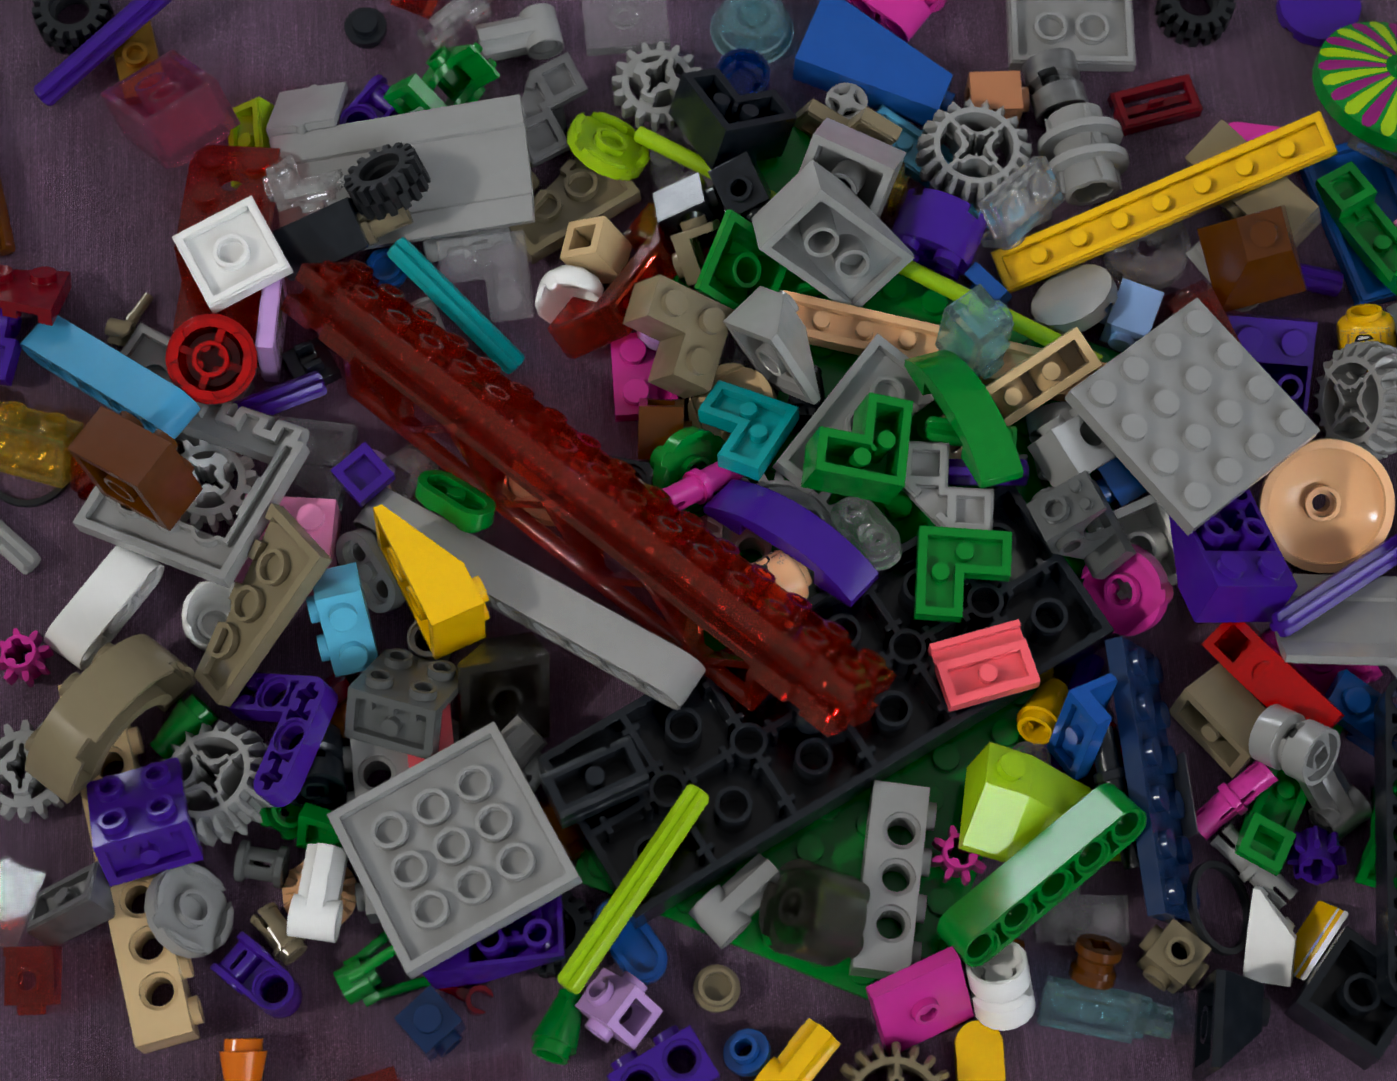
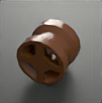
M1081 934L1078 936L1075 944L1078 956L1077 959L1070 963L1068 972L1070 978L1082 986L1096 990L1113 988L1117 978L1114 967L1122 959L1123 947L1113 939L1102 935Z

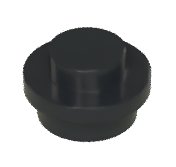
M362 7L352 11L347 16L344 29L351 43L362 49H371L379 45L387 33V24L381 12L374 8Z

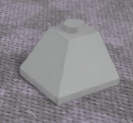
M759 286L723 322L755 370L763 374L774 389L815 405L821 398L806 327L796 313L799 307L786 292L782 290L776 292Z

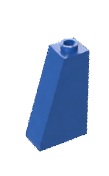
M820 0L795 57L794 80L827 92L839 83L848 82L856 84L866 93L868 107L878 110L881 105H884L905 120L924 126L927 120L933 121L934 114L938 109L947 112L948 106L956 97V93L950 92L953 74L847 1Z

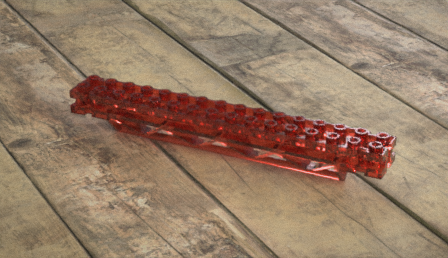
M354 259L349 260V262L324 260L322 263H304L301 265L295 279L304 288L301 293L287 294L281 310L305 329L312 328L320 334L318 339L343 358L348 395L446 472L452 473L491 497L496 503L495 510L640 625L695 657L705 667L706 672L704 675L748 710L753 711L769 693H772L782 702L789 700L800 709L798 714L827 737L845 731L848 724L854 727L871 718L878 706L873 702L877 694L887 691L897 676L885 666V660L878 653L867 648H862L858 651L852 647L851 643L853 641L848 638L849 634L845 628L836 622L824 620L812 611V605L807 599L799 594L788 592L775 582V576L769 570L758 565H752L739 555L740 550L735 544L726 539L715 537L704 528L705 523L698 516L677 508L669 501L670 497L664 490L657 486L646 484L634 475L635 469L623 460L612 458L601 450V443L597 439L586 433L578 432L567 424V417L560 411L542 405L533 398L534 392L521 383L512 382L501 373V367L496 362L486 357L478 356L468 348L469 343L463 337L447 332L436 324L437 319L433 314L424 309L414 307L404 299L405 294L400 289L386 283L378 285L380 280L372 275L374 271L370 266ZM413 403L438 422L422 423L414 417ZM427 433H448L467 464ZM507 476L532 496H515L508 490ZM523 508L545 509L564 540ZM603 551L630 572L614 573L607 568L604 563ZM622 586L646 588L666 620ZM703 629L730 650L713 651L705 644ZM724 666L749 669L746 673L745 682Z

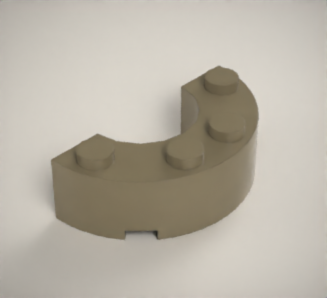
M146 634L131 636L116 645L111 642L106 643L95 654L91 665L81 674L78 672L71 674L59 689L60 699L54 705L41 727L37 728L25 743V749L29 751L25 763V771L68 804L89 782L93 781L101 773L103 762L111 747L122 732L138 716L154 706L166 712L196 684L194 670Z

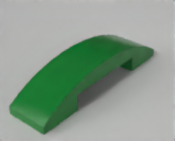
M1351 161L1317 179L1315 186L1333 221L1355 253L1369 270L1390 291L1397 295V227L1376 204L1375 198L1378 191Z
M946 349L905 359L904 366L921 394L933 395L963 444L961 458L980 489L1023 478L1022 464L1007 425L988 390L968 364L959 356Z
M1336 724L1332 729L1337 730L1340 736L1343 727ZM1267 766L1278 781L1251 802L1234 853L1277 876L1280 874L1297 835L1293 831L1305 806L1307 797L1296 779L1286 775L1283 770H1276Z

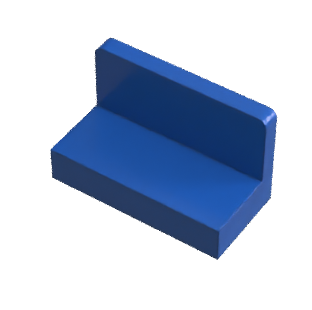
M1112 673L1069 690L1046 747L1066 774L1075 780H1080L1089 775L1112 720V717L1106 711L1118 682Z

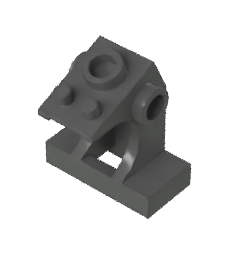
M1088 471L1079 473L1057 487H1047L1040 490L1032 497V501L1026 504L1051 553L1083 559L1093 578L1105 579L1136 554L1096 480L1091 479ZM1098 517L1104 529L1087 533L1085 528Z

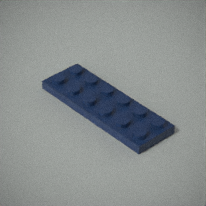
M1123 636L1105 640L1109 672L1118 680L1113 691L1128 794L1129 798L1147 816L1146 826L1136 838L1147 916L1169 923L1174 918L1180 924L1182 921L1192 924L1187 908L1186 891L1190 877L1188 864L1192 863L1193 854L1188 838L1183 836L1181 818L1185 817V805L1181 793L1176 790L1173 775L1178 770V761L1173 747L1168 744L1166 728L1170 727L1171 719L1166 703L1161 701L1159 684L1163 683L1164 679L1162 666L1156 656L1154 657V654ZM1197 889L1196 899H1197V907H1198V910H1199V908H1200V897H1199V892H1198V889Z

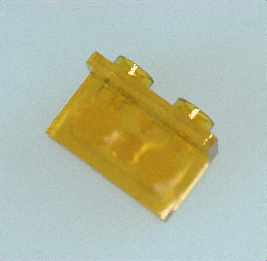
M1 402L0 472L63 489L71 481L72 454L67 448L82 431L83 423L68 419L67 416L61 413H46L28 408L21 402Z

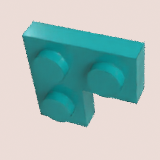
M718 380L699 407L698 416L699 422L731 433L717 454L718 467L759 481L799 421V407Z

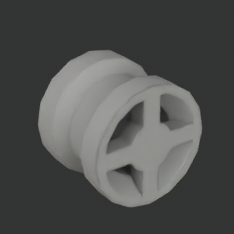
M848 82L833 86L827 92L825 106L848 120L868 105L867 95L863 89L856 84ZM851 111V114L844 115L845 112Z

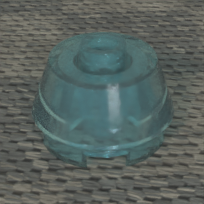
M724 0L712 17L710 33L716 49L725 58L732 61L731 65L745 71H759L766 69V64L776 61L785 54L793 40L794 25L788 10L781 0Z

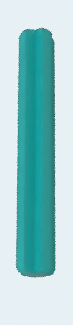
M402 237L398 239L387 252L388 257L506 374H511L523 363L525 359L524 354L407 238Z

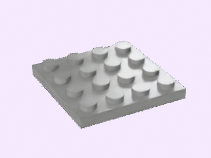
M1195 298L1076 385L1064 398L1188 536L1311 441L1320 431L1313 421L1198 298Z
M494 721L327 814L410 979L415 978L583 883Z

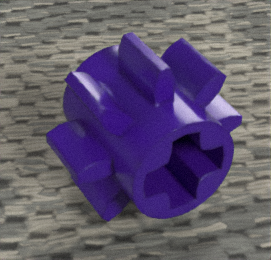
M1318 825L1307 828L1301 833L1294 832L1297 834L1294 839V846H1291L1286 858L1287 864L1293 865L1294 878H1303L1314 885L1326 883L1332 878L1337 880L1339 878L1338 865L1347 864L1346 849L1343 846H1339L1338 833L1336 831L1329 833L1327 830L1319 828Z

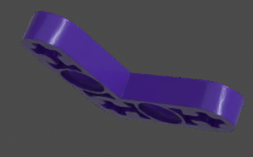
M254 673L231 707L225 706L242 720L279 722L253 782L255 792L273 807H284L298 796L337 707V693L320 677ZM287 690L283 699L277 705L272 706L275 697L280 692ZM304 733L300 743L295 748L288 750L292 740L298 734Z

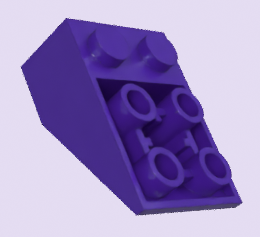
M1226 312L1219 314V321L1307 415L1318 322L1302 318Z
M1246 490L1189 536L1169 516L1178 588L1194 622H1272V614L1286 605L1298 585L1250 490Z
M562 894L423 972V976L435 989L475 985L566 958Z

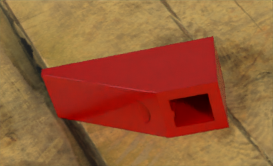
M1222 622L1202 643L1206 650L1267 708L1274 704L1282 705L1303 715L1306 720H1315L1330 728H1333L1345 716L1291 662H1285L1280 651L1250 622Z

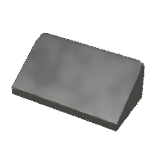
M99 861L37 892L33 901L26 933L50 947H57L112 919L115 915L112 893Z

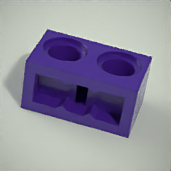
M677 1025L664 1030L652 1039L655 1045L653 1048L641 1055H638L636 1050L626 1053L611 1064L614 1071L607 1075V1081H629L636 1075H645L652 1081H719L720 1079L719 1072L690 1025L681 1031ZM677 1050H685L693 1055L696 1064L690 1072L679 1074L669 1067L667 1062L669 1056Z

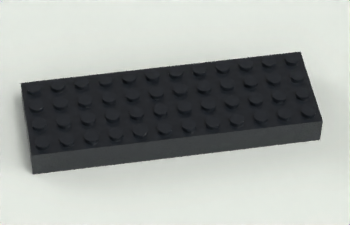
M1001 486L994 490L993 530L1012 532L1011 577L1009 582L964 579L963 618L961 623L914 619L917 536L871 562L879 573L878 579L852 607H849L823 590L701 661L706 672L680 710L672 709L645 694L537 757L539 771L542 775L603 746L608 749L610 748V743L629 735L650 777V790L573 825L613 893L621 884L686 786L693 784L709 795L708 804L631 916L630 921L635 929L747 863L758 853L765 852L872 787L874 780L882 781L1033 690L1030 689L949 712L934 670L935 666L932 657L928 652L929 644L1019 619L1020 629L1023 637L1026 638L1041 680L1040 685L1105 647V640L1109 639L1114 632L1113 627L1063 555L1051 553L1026 506L1027 503L1015 486ZM805 692L817 699L834 716L824 729L810 735L802 733L792 721V710Z

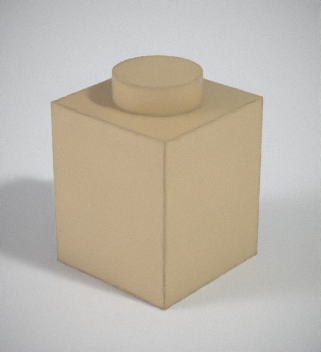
M605 215L570 221L560 259L566 265L584 267L597 276L602 284L624 281L632 243Z

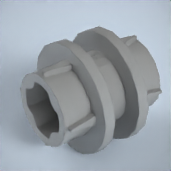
M1087 102L1062 107L1052 113L1048 119H1045L1046 133L1039 139L1037 149L1042 161L1048 163L1045 165L1043 176L1049 188L1061 191L1067 203L1078 206L1105 201L1122 189L1120 175L1127 170L1130 160L1126 149L1119 146L1123 138V131L1117 120L1104 117L1099 105Z

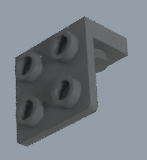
M385 649L348 687L344 737L423 759L431 757L439 751L442 711L469 682L470 671L456 667L452 662L446 660L433 661L414 656L405 649Z

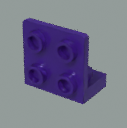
M177 757L106 776L102 779L91 781L86 785L93 850L110 887L160 873L167 869L170 870L204 860L202 846L188 814L182 767Z

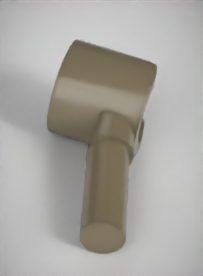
M149 293L143 294L132 311L128 313L125 320L112 317L108 319L105 326V334L109 335L108 343L125 346L136 330L140 317L154 300Z

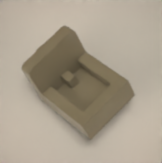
M705 214L681 222L682 231L670 236L676 253L672 254L673 266L680 279L685 277L687 286L696 284L706 260L699 236L720 227L719 219L707 222Z

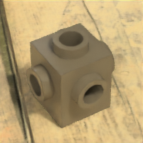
M1173 918L1163 929L1155 924L1139 944V947L1145 952L1135 964L1144 971V977L1160 990H1168L1174 994L1185 984L1193 988L1210 967L1203 960L1212 948L1200 940L1192 924L1186 921H1182L1180 924ZM1171 947L1184 956L1185 959H1176L1171 953Z

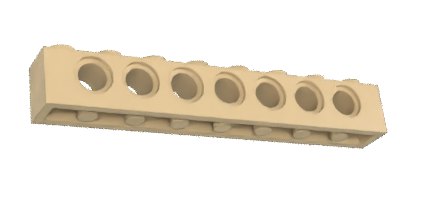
M130 724L122 732L105 758L101 773L93 781L102 779L105 767L114 761L124 762L122 772L140 768L137 755L144 753V745L138 726L131 728ZM85 787L81 791V797L92 844L87 789ZM93 850L95 862H97L98 859H97V856H96V854H95V852H94V850ZM160 873L110 887L115 915L112 919L108 920L134 1044L143 1054L199 1039L198 1025L205 1023L200 998L198 995L191 996L187 978L194 977L191 958L188 959L172 954L165 947H163L161 954L154 959L145 960L142 958L143 946L147 941L156 937L148 926L145 912L141 914L133 913L132 904L137 896L146 893L153 878ZM162 984H172L174 988L172 999L163 1006H154L152 1004L154 990Z

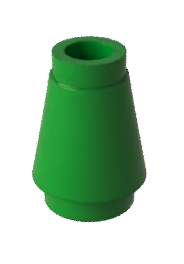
M193 693L185 701L180 698L150 743V746L162 758L169 759L174 754L171 744L181 746L186 741L185 731L196 736L199 734L202 723L212 727L219 717Z
M559 989L557 997H555L531 1036L534 1042L531 1050L533 1054L545 1061L559 1065H566L570 1056L576 1055L583 1013L575 1005L583 995L572 993L567 989Z

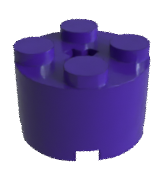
M915 188L907 191L891 231L913 252L915 258L912 261L934 269L935 272L957 282L959 276L964 275L970 268L988 221L981 212L978 219L970 214L968 211L971 204L959 197L930 188H924L922 195H915Z

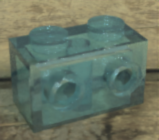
M978 284L944 308L935 346L939 351L946 349L953 352L965 361L978 377L982 376L983 379H987L994 375L1005 363L1003 358L1010 346L1009 339L1015 324L1012 314L1000 300L995 301L982 285Z

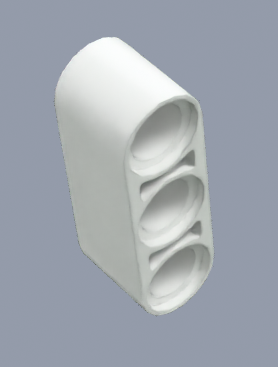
M116 545L49 626L44 637V644L49 645L51 649L79 669H86L92 664V660L98 650L115 638L154 590L163 576L164 565L154 559Z

